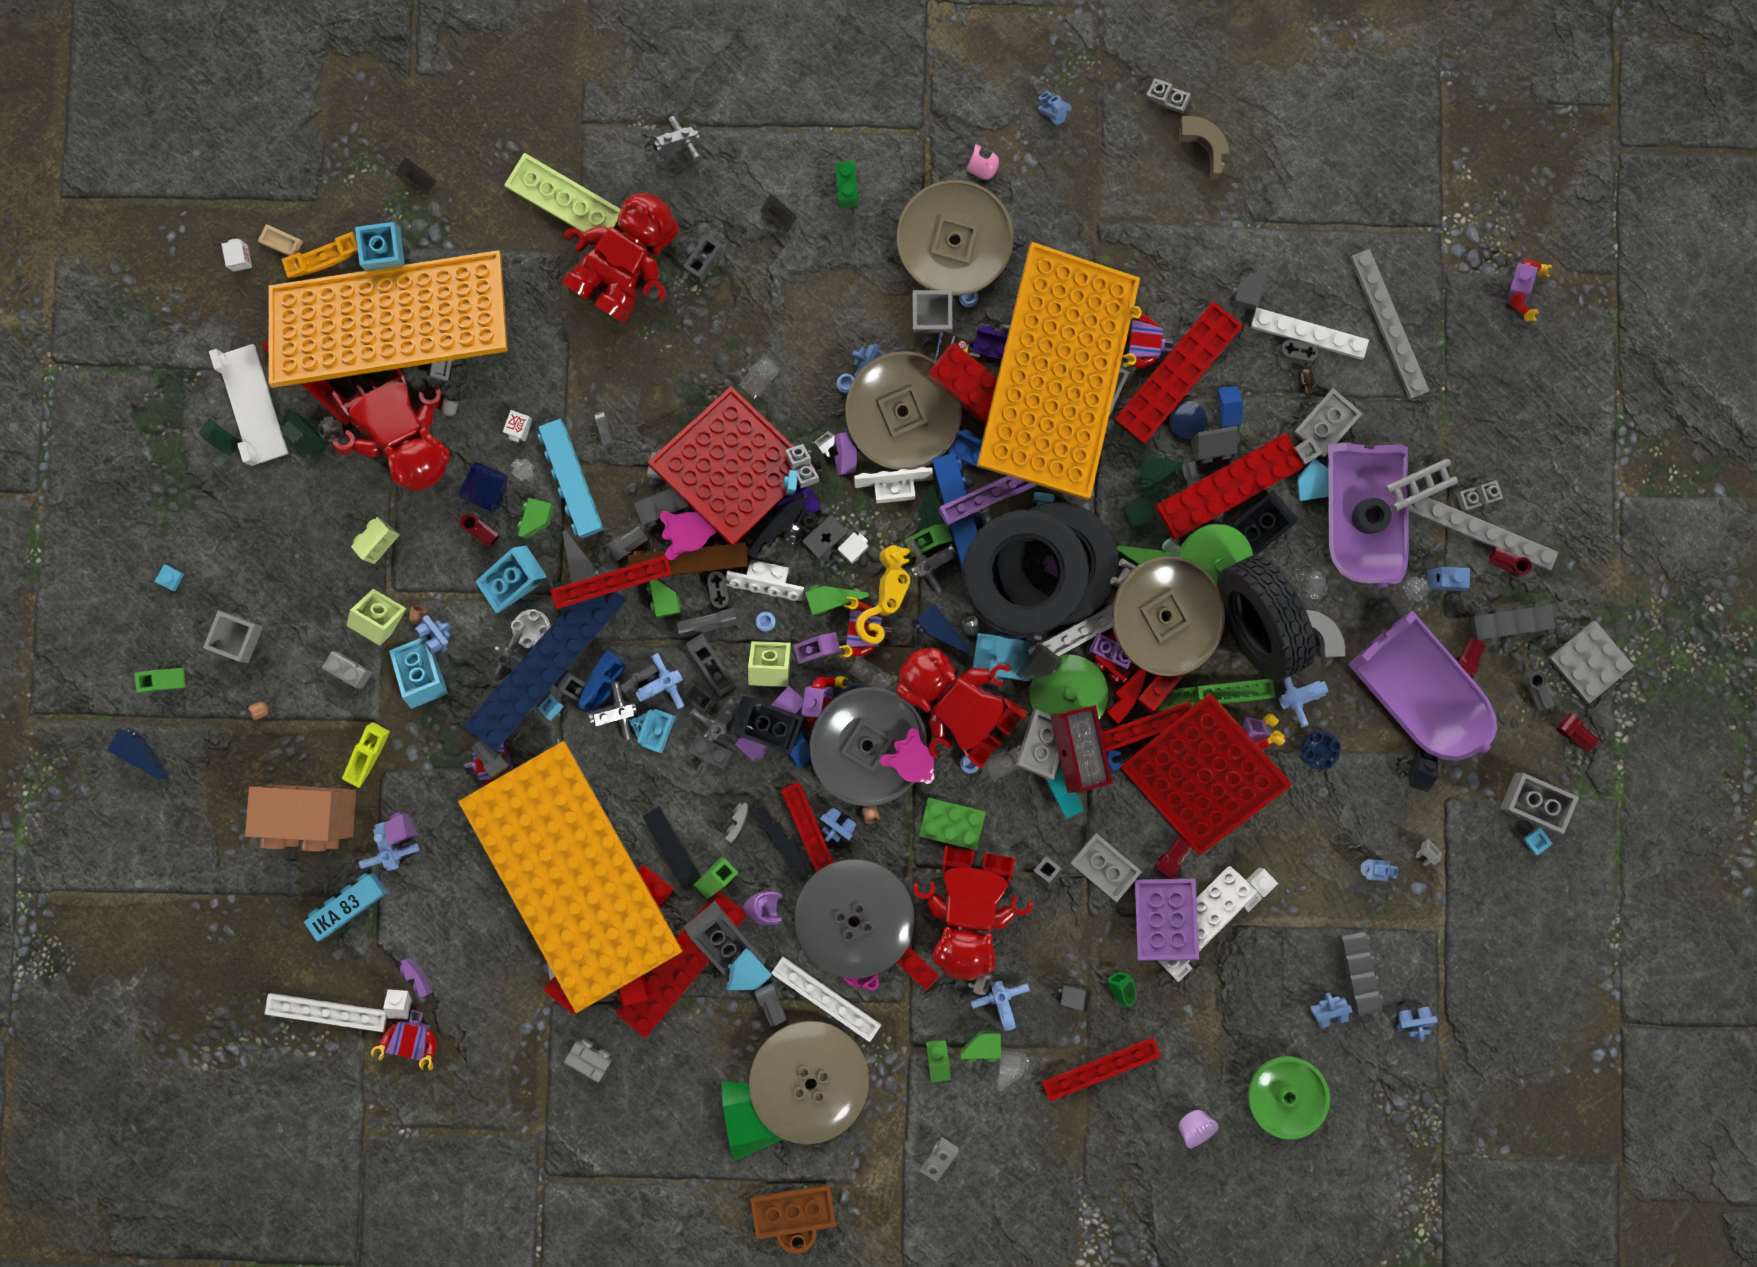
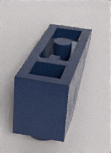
M935 604L916 618L918 623L915 626L922 634L925 632L928 636L965 654L971 651Z
M132 728L119 729L107 751L157 779H167L168 773L146 740L138 736L140 733Z

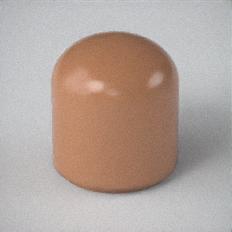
M418 605L412 606L409 621L414 625L421 624L422 618L427 613L426 608Z
M257 702L247 708L254 721L265 717L269 711L268 706L264 702Z
M876 805L864 806L862 808L865 823L873 824L879 821L880 816Z

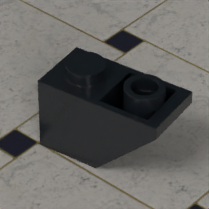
M1417 745L1409 771V786L1429 792L1439 777L1438 757L1427 753Z

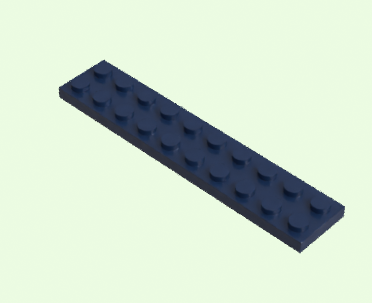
M616 591L568 606L467 721L464 727L496 752L625 603L626 599Z

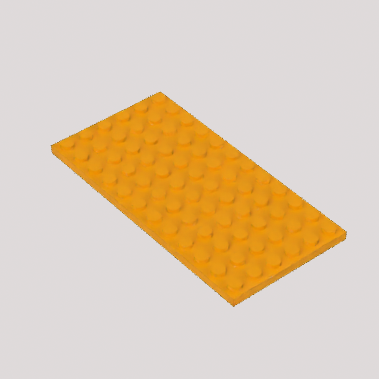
M1034 242L1030 243L977 462L978 467L1086 500L1091 498L1131 321L1127 315L1133 312L1130 307H1133L1135 304L1140 281L1139 277Z
M499 250L269 286V385L271 388L508 351L502 259Z
M565 741L560 742L458 801L575 1013L683 952Z

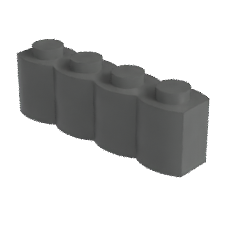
M672 488L634 503L642 525L644 527L648 526V528L659 525V521H661L660 514L663 511H668L675 515L680 512L695 511Z
M1545 602L1532 604L1533 608L1527 609L1526 605L1513 607L1514 611H1507L1506 608L1495 609L1494 614H1487V611L1475 612V616L1469 617L1472 638L1481 640L1555 629L1552 605L1545 606Z
M1362 930L1339 934L1338 941L1354 1013L1360 1016L1382 1011L1384 1000L1382 994L1378 993L1377 986L1380 985L1378 975L1374 974L1375 958L1369 952V946H1371L1370 936Z

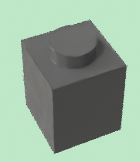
M1046 856L1034 869L1032 878L1049 890L1060 877L1062 868Z

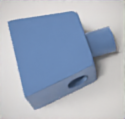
M1439 567L1427 570L1428 590L1465 591L1470 587V568ZM1438 574L1440 575V580H1439V582L1437 581V575H1438Z

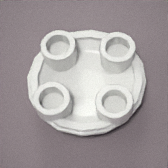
M535 609L521 612L511 624L513 635L515 630H520L523 633L518 643L525 648H532L551 626L545 614Z

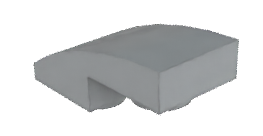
M1154 78L1147 93L1149 99L1181 114L1184 113L1191 98L1190 93L1175 89L1171 83Z
M803 444L785 450L792 471H798L797 482L800 488L819 482V476L812 466L811 457Z
M1497 480L1456 493L1462 512L1503 499Z
M744 802L743 805L739 803L732 811L735 814L732 818L738 823L737 825L733 823L726 831L728 835L725 839L730 843H733L745 823L749 809L747 802Z

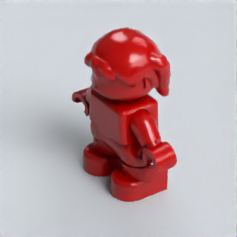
M649 193L633 194L623 202L617 217L620 231L613 227L597 226L586 230L583 234L580 230L571 228L563 236L566 240L570 241L575 236H579L580 241L575 245L578 252L583 251L587 243L596 246L594 250L583 257L580 262L581 264H578L573 271L568 272L562 284L588 301L595 292V288H600L605 293L600 294L594 305L625 324L634 309L642 275L644 281L647 282L643 288L645 296L650 295V291L653 288H658L659 294L657 298L659 301L663 302L667 297L665 287L657 282L659 280L658 263L651 253L642 246L652 247V254L657 256L661 249L676 237L679 232V226L673 219L669 206L658 197Z
M399 368L392 369V374L380 383L374 384L371 379L368 380L373 391L367 394L358 385L357 392L349 399L341 402L335 391L332 392L333 402L340 413L351 421L357 430L368 437V439L358 438V440H355L354 435L346 430L345 437L350 441L347 445H340L337 441L332 442L333 448L338 454L348 455L355 450V453L368 458H376L378 456H382L385 459L388 458L392 481L408 491L426 490L442 479L446 471V465L450 461V452L442 442L434 438L428 431L433 423L434 410L441 403L439 388L436 387L434 390L435 398L433 400L425 399L424 394L419 392L421 406L416 414L411 407L404 375Z
M919 649L912 653L904 662L899 672V683L897 686L899 698L909 704L921 707L925 712L931 710L929 703L933 702L936 698L938 699L929 718L932 736H935L929 745V752L933 758H938L940 753L936 748L937 743H943L946 748L952 747L951 740L945 736L948 727L967 758L982 769L991 753L1003 742L995 734L991 733L995 725L1008 736L1019 720L1026 717L1028 711L1018 703H1013L1010 699L1004 698L999 693L985 689L982 686L983 684L990 683V680L997 686H1003L1004 681L997 677L996 672L998 670L1011 671L1012 667L1008 663H997L990 671L989 668H971L965 673L960 674L956 679L953 664L939 649Z
M945 846L942 872L944 873L947 901L945 902L939 894L935 895V884L933 881L930 883V891L926 894L919 892V884L916 882L913 885V889L919 898L927 899L926 904L933 917L945 921L948 925L956 926L955 929L945 927L941 939L937 942L932 954L934 964L938 965L945 974L954 979L974 980L985 974L992 973L996 968L995 953L992 945L993 935L991 933L984 935L979 933V931L1005 928L1015 918V914H1028L1033 907V902H1027L1026 908L1019 910L1015 906L1018 898L1016 895H1013L1009 907L1006 905L996 910L1012 878L1015 857L984 853L983 870L971 868L975 851Z

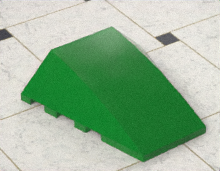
M721 1082L723 1109L729 1145L734 1161H738L784 1140L771 1132L759 1119L751 1102L749 1084L743 1082Z

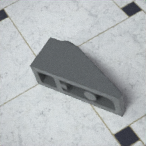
M562 531L571 582L574 583L588 579L596 574L601 575L599 569L596 570L594 564L568 531Z
M703 633L686 643L690 653L719 697L736 687Z

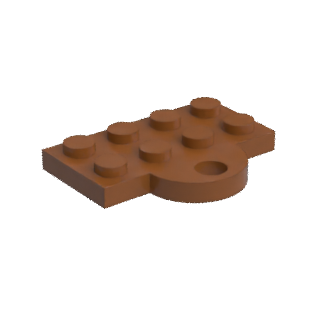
M830 1184L750 1198L756 1240L777 1237L779 1245L789 1253L799 1254L807 1251L814 1244L818 1229L836 1227ZM800 1237L803 1239L804 1244L801 1247H796L793 1245L792 1240Z

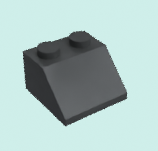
M1237 426L1198 432L1191 439L1195 462L1201 461V464H1208L1213 462L1212 459L1220 458V461L1232 459V456L1237 453Z

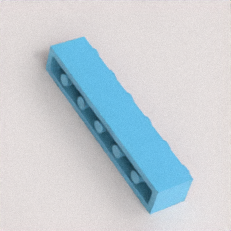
M558 419L539 426L540 433H538V438L541 444L546 446L547 451L544 453L548 463L551 462L554 469L551 472L554 480L559 481V494L562 499L565 498L567 505L564 506L568 517L572 516L574 523L571 526L574 534H578L583 539L604 531L564 422Z

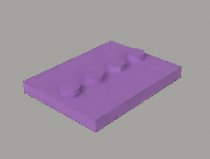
M1195 879L1135 880L1138 961L1199 960Z

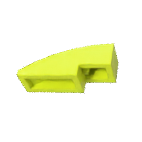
M374 722L366 726L359 744L355 746L342 777L343 780L358 788L362 786L390 733L389 730Z

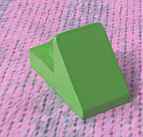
M946 1039L926 1042L931 1083L951 1080Z

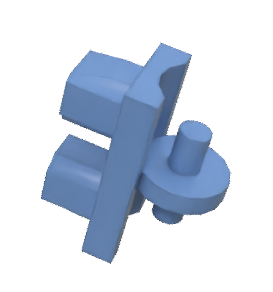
M1049 91L1044 92L1038 98L1041 106L1038 107L1039 112L1050 117L1051 121L1055 124L1063 123L1066 119V111L1072 109L1069 103L1062 101L1058 95L1052 96Z
M869 345L868 349L861 347L859 352L853 351L852 356L855 358L853 365L858 367L854 375L855 377L868 363L885 355L879 350V345Z
M426 615L422 618V623L415 628V634L420 639L427 635L431 637V640L425 643L426 648L431 654L439 650L443 653L447 650L446 645L448 641L446 639L451 636L448 632L451 626L447 622L442 624L439 620L433 623L429 616Z
M834 807L821 817L822 821L833 828L830 830L825 826L822 829L828 835L825 840L828 842L833 838L838 842L841 837L835 833L836 831L850 840L856 823L847 818L842 826L839 825L836 820L841 815V812Z
M1368 859L1361 864V872L1366 879L1388 881V878H1397L1398 867L1390 866V861Z
M1330 993L1324 995L1325 1000L1319 1001V1005L1310 1007L1311 1013L1321 1028L1330 1026V1018L1336 1017V1020L1340 1023L1349 1021V1013H1352V1007L1348 1005L1345 998L1340 999L1339 996L1332 998Z
M1429 1007L1417 1009L1419 1019L1416 1020L1412 1019L1410 1010L1400 1011L1398 1013L1399 1024L1396 1025L1397 1030L1415 1029V1031H1409V1036L1416 1037L1419 1042L1425 1040L1424 1035L1430 1034V1029H1423V1027L1434 1026V1023H1438L1437 1017H1432Z

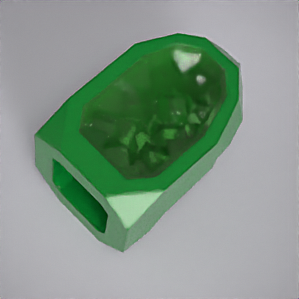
M1123 972L1110 976L1108 984L1115 1000L1122 1007L1130 1008L1135 1004L1137 997L1133 978L1130 974Z

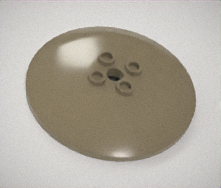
M963 180L941 181L921 190L905 207L897 228L898 253L911 277L929 290H952V296L975 293L994 282L1005 269L1013 248V227L1004 205L986 188ZM952 236H957L960 239V243L952 245L949 239Z
M893 352L874 359L856 375L846 398V423L850 436L858 449L873 462L890 469L913 470L927 466L932 463V459L941 457L954 442L961 424L962 405L926 377V374L936 363L935 360L914 352ZM899 406L907 408V415L905 417L898 415L897 409Z
M1164 556L1141 563L1125 577L1115 596L1112 621L1117 642L1130 661L1152 674L1177 676L1198 668L1213 654L1223 633L1225 610L1217 584L1207 571L1188 559ZM1163 611H1167L1169 614L1166 622L1161 618Z
M818 1021L793 1023L771 1035L757 1052L749 1076L751 1102L759 1119L775 1135L799 1144L821 1143L843 1133L853 1124L862 1111L869 1088L867 1064L855 1041L841 1029ZM808 1079H814L816 1081L815 1087L807 1089L805 1082Z

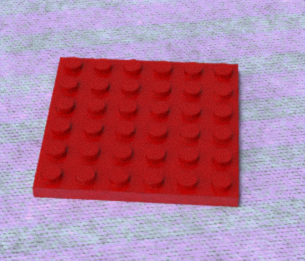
M731 386L650 459L647 465L731 546H734L786 496V488H783L784 476L787 477L792 469L785 450L794 446Z
M1211 693L1201 699L1120 766L1199 856L1292 785L1289 779Z

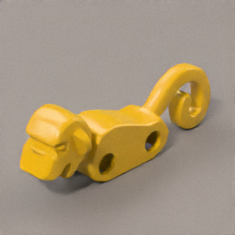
M893 545L883 549L880 553L879 559L886 568V572L880 580L879 601L876 607L860 614L856 621L858 636L868 644L880 643L884 639L885 632L879 624L871 623L867 628L869 631H875L876 636L868 635L864 629L865 621L878 613L883 616L894 613L900 607L910 585V576L901 568L902 565L909 562V559H904V556L910 553V548H900V546Z

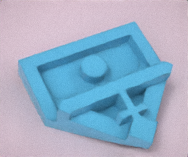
M1314 458L1301 474L1297 475V491L1300 501L1329 497L1328 468Z
M655 709L649 710L647 713L629 720L634 728L638 743L643 747L662 753L676 716Z
M745 949L734 961L733 965L728 964L730 976L726 989L757 990L771 977V974L750 950Z

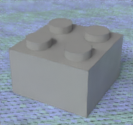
M913 290V335H940L941 331L952 334V290Z
M218 611L203 648L239 662L249 663L263 626L235 615Z

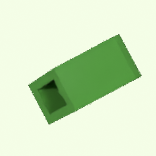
M528 498L522 509V513H524L523 520L519 521L517 526L518 536L527 539L549 526L555 506L551 503Z
M658 580L647 583L648 593L653 597V602L650 603L652 614H656L658 618L682 614L679 596L676 592Z
M184 668L134 673L137 693H153L186 688Z
M721 857L693 886L706 899H709L725 887L739 872L725 858Z
M979 1031L960 1051L961 1059H964L965 1062H976V1059L995 1062L996 1058H1001L1000 1031Z

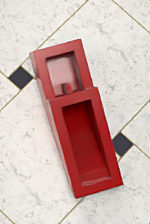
M1139 668L1113 693L1119 700L1105 714L1115 724H1119L1135 704L1145 680V670Z

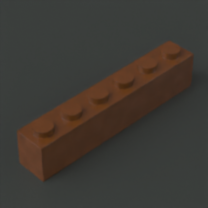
M739 540L734 546L715 542L711 543L709 547L702 546L697 551L683 552L674 560L667 559L672 575L666 577L749 568L747 544L742 543V540ZM663 548L653 549L652 553L634 551L633 555H628L629 566L665 556L666 551Z

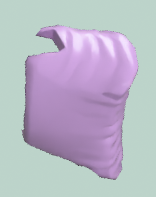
M1194 1110L1186 1114L1179 1123V1130L1188 1148H1194L1205 1142L1219 1128L1218 1123L1202 1110Z

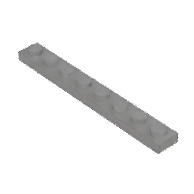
M1370 249L1352 255L1350 260L1409 400L1429 392Z
M1429 497L1408 506V512L1490 547H1498L1519 557H1526L1533 565L1547 571L1552 570L1559 553Z

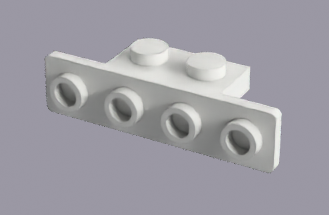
M919 467L914 470L900 469L894 472L881 471L875 474L861 473L854 476L855 488L875 486L876 503L915 500L914 482L933 480L932 468Z
M751 560L747 575L727 571L726 584L732 588L769 594L774 597H783L792 601H802L804 587L786 583L789 573L788 567Z

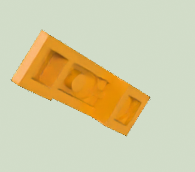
M352 231L335 238V242L304 254L298 252L281 259L287 277L293 278L314 273L352 257L358 252L357 240Z

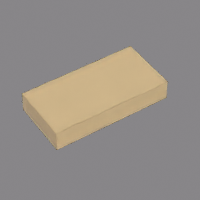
M267 224L258 239L260 244L287 256L298 253L303 243L302 240Z

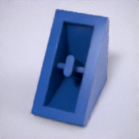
M1237 386L1217 388L1221 427L1241 425L1243 400Z
M799 729L791 752V757L797 767L811 761L810 747L801 729Z

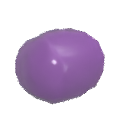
M760 892L751 896L743 906L745 916L749 921L759 925L780 924L782 918H777L776 910L778 898L781 899L782 895L777 892Z

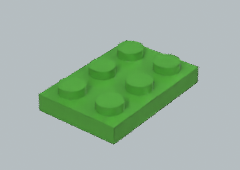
M928 798L919 836L977 850L986 811Z

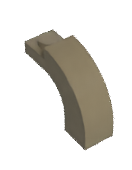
M1182 116L1179 122V142H1196L1202 145L1210 157V179H1218L1221 173H1224V161L1229 155V147L1225 136L1216 125L1204 118Z

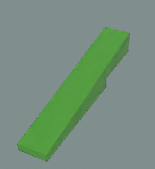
M1262 679L1172 689L1155 711H1161L1190 701L1193 707L1209 693L1220 704L1275 698L1273 680Z

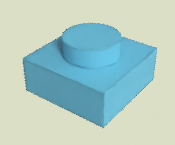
M790 470L788 476H784L783 488H786V495L794 496L798 471Z
M1035 492L1032 502L1037 503L1036 506L1050 502L1053 503L1054 495Z
M164 564L155 582L175 591L184 573Z
M550 694L538 709L551 721L560 712L563 705L554 695Z
M1539 827L1522 839L1536 856L1553 844Z

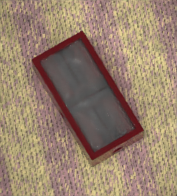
M1096 705L1051 714L1067 793L1084 792L1113 784Z

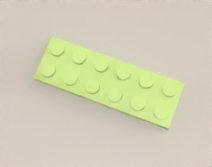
M526 153L522 155L504 185L510 191L580 230L582 233L597 226L616 228L618 225L617 217L620 213V208Z

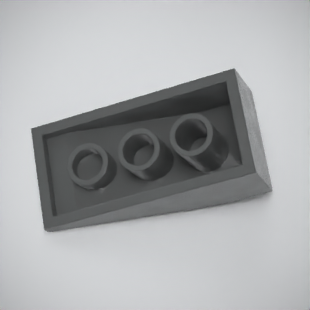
M716 901L684 926L690 939L728 980L730 976L728 964L733 965L734 961L745 949L750 950L762 965L766 963L765 959Z

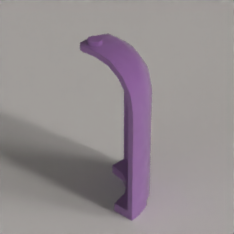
M1347 442L1328 444L1329 548L1332 562L1339 572L1350 580L1375 584V588H1388L1387 584L1401 582L1408 565V506L1394 512L1391 506L1397 502L1393 492L1386 493L1384 490L1385 486L1408 476V447L1404 445H1374V449L1364 448V445ZM1408 485L1400 488L1404 499L1408 498ZM1372 497L1386 501L1392 512L1391 522L1387 528L1378 533L1364 534L1354 526L1352 512L1358 503ZM1370 508L1365 512V517L1369 523H1376L1378 521V514L1374 509Z
M1413 610L1392 625L1393 627L1385 633L1386 635L1381 633L1371 642L1372 645L1362 650L1348 664L1410 737L1427 753L1443 760L1459 761L1478 753L1484 754L1491 748L1490 744L1495 737L1497 723L1490 701L1481 688Z

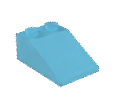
M525 545L509 550L475 582L494 611L499 613L535 589L547 576Z
M978 633L972 668H989L990 671L997 663L1005 662L1012 667V670L1009 672L998 670L996 672L997 677L1030 682L1033 660L1027 649L1034 646L1035 642Z
M427 636L389 650L402 698L411 709L448 694L434 653L431 654L425 646V643L429 641Z

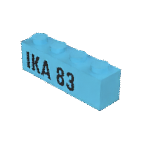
M375 873L363 874L356 879L358 883L354 886L348 885L342 889L339 897L328 899L324 903L325 907L321 910L317 908L308 914L309 918L304 923L316 941L325 939L388 893Z

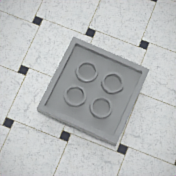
M1596 621L1588 624L1548 658L1586 704H1590L1634 667Z

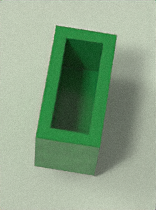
M855 161L837 162L835 165L839 208L858 207Z

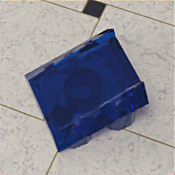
M475 462L461 487L459 497L488 511H492L499 505L508 485V476Z

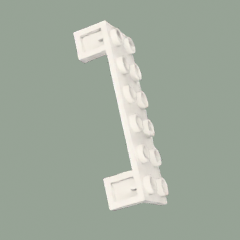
M251 344L226 353H222L217 349L209 351L214 370L223 376L243 442L237 443L242 461L253 466L287 455V446L256 346Z
M1228 866L1196 898L1199 951L1242 908L1249 912L1262 899L1259 892L1231 866ZM1190 960L1158 961L1177 982L1192 969L1188 964Z

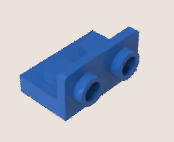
M959 430L948 454L955 453L956 458H960L961 461L983 471L984 468L977 466L983 438L979 440L973 437L974 434L970 431L963 430L962 432Z

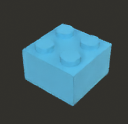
M395 222L355 227L359 263L365 271L405 265L401 229Z

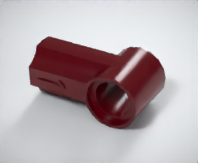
M466 514L460 519L461 528L488 548L494 545L500 535L472 514ZM472 518L475 521V525L473 528L468 529L466 522Z
M1498 547L1494 548L1488 563L1508 571L1515 577L1523 576L1532 569V563L1528 558L1519 557ZM1518 562L1523 565L1524 569L1522 572L1517 569L1516 565Z
M1474 638L1468 639L1461 655L1456 658V661L1471 678L1475 676L1479 666L1477 663L1486 647L1482 641Z
M1569 713L1556 727L1557 731L1575 742L1584 752H1589L1595 748L1599 739L1583 726L1584 723L1578 716Z
M1177 837L1166 854L1164 853L1158 859L1154 868L1169 879H1172L1181 868L1180 864L1193 847Z

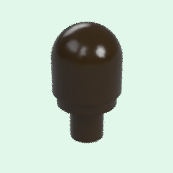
M1303 368L1298 372L1299 385L1301 388H1304L1305 395L1313 394L1312 386H1314L1315 382L1314 374L1311 369Z

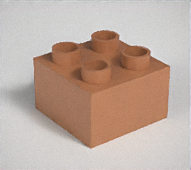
M288 785L249 787L245 836L260 837L259 848L285 849V846H299V840H301L300 850L303 851L338 849L339 839L353 837L357 790Z

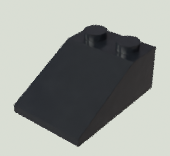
M1272 490L1230 525V527L1235 528L1245 536L1251 546L1253 555H1257L1296 524L1298 517L1277 493Z
M743 696L730 734L791 755L804 717L757 699Z

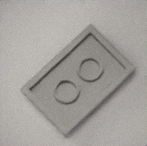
M1332 388L1293 433L1302 441L1312 437L1322 452L1319 456L1324 458L1328 454V444H1336L1363 413Z
M1035 709L1032 711L1015 766L1053 780L1060 758L1051 716Z
M1097 833L1090 838L1070 862L1115 902H1118L1142 873L1141 870Z

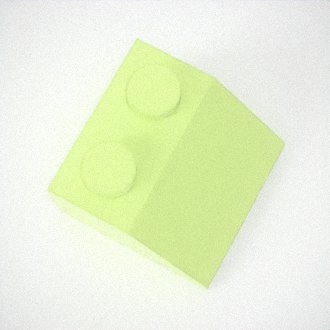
M378 517L372 519L367 524V529L355 537L353 540L354 544L351 546L362 560L373 564L400 536L397 531Z
M372 589L350 610L347 626L380 646L391 636L404 615L406 608Z
M751 641L748 664L749 685L788 687L791 643Z

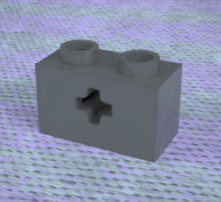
M705 235L684 264L685 273L702 284L723 254L722 246Z
M830 515L802 542L818 560L821 558L826 559L833 552L831 549L836 544L840 546L847 540L845 536L848 533ZM825 535L827 537L830 535L831 542L828 543L825 541L824 543H822V536Z

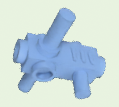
M658 653L651 656L660 673L658 675L659 679L635 691L638 699L641 702L666 690L667 693H670L677 709L684 707L685 705L676 689L678 688L676 684L683 680L680 672L676 670L670 673Z
M1287 677L1283 680L1286 694L1281 695L1282 697L1279 698L1280 704L1283 709L1292 708V710H1295L1300 726L1306 727L1309 724L1302 709L1303 704L1325 696L1329 692L1325 681H1317L1297 689L1294 687L1291 678Z
M385 822L374 825L375 829H373L374 840L377 842L380 853L377 856L359 861L360 868L363 869L379 863L383 864L387 871L399 868L398 864L400 863L399 859H401V856L419 851V846L417 843L400 849L398 847L395 848V844L388 846Z
M996 981L990 984L992 992L988 996L970 1001L972 1008L990 1003L992 1005L996 1004L1004 1031H1009L1016 1028L1008 1000L1015 995L1029 992L1030 989L1028 983L1008 989V987L1004 988L1002 981Z

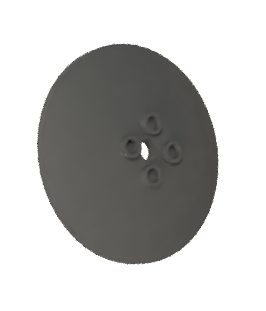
M877 687L856 688L834 698L822 710L815 721L810 737V758L816 776L834 796L855 805L875 806L890 802L901 796L914 782L904 780L893 767L883 766L879 760L884 754L896 753L894 743L904 740L910 728L918 729L920 740L927 747L926 731L919 714L911 704L899 698L898 694ZM865 740H870L872 747L867 751L863 750L862 743Z
M846 859L831 863L820 869L803 887L795 909L796 933L806 954L825 971L846 978H865L887 970L904 954L914 930V907L906 887L890 870L868 860ZM851 916H857L860 919V923L857 926H852L849 923L848 919Z

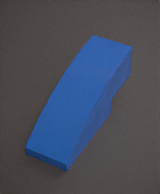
M606 650L584 687L578 704L580 708L589 713L599 709L613 691L611 683L616 682V678L627 666L621 657Z

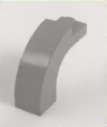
M1306 610L1313 632L1319 639L1320 658L1344 657V639L1337 625L1324 614Z

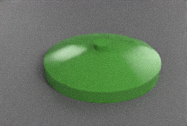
M1209 524L1196 529L1186 538L1180 548L1178 557L1188 559L1201 566L1217 584L1218 576L1223 569L1253 555L1248 540L1235 528L1222 524Z
M1060 655L1040 666L1035 672L1029 687L1030 705L1032 710L1037 709L1048 715L1096 705L1100 719L1108 702L1107 682L1100 669L1090 660L1077 655Z
M1282 1056L1267 1061L1255 1072L1248 1089V1104L1254 1119L1266 1132L1282 1139H1298L1313 1133L1323 1123L1329 1110L1330 1093L1325 1078L1312 1064L1301 1058Z

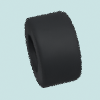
M1374 497L1358 503L1352 512L1354 526L1364 534H1374L1383 531L1388 527L1392 518L1390 506L1386 501ZM1370 508L1374 509L1378 514V521L1376 523H1369L1365 517V512Z

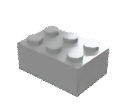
M1514 773L1500 809L1554 833L1564 834L1579 797L1525 773Z

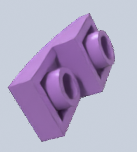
M849 432L838 433L834 435L838 449V455L834 456L838 475L855 473L857 464L856 444Z
M1096 634L1089 651L1128 669L1131 661L1124 654L1118 642L1102 634Z
M411 958L402 960V965H400L401 974L403 977L405 976L406 980L414 978L413 987L415 993H418L419 998L432 993L429 982L421 968Z

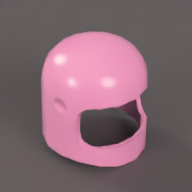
M975 144L974 153L966 172L988 180L996 173L999 166V158L994 152L989 159L981 157L979 155L981 146Z

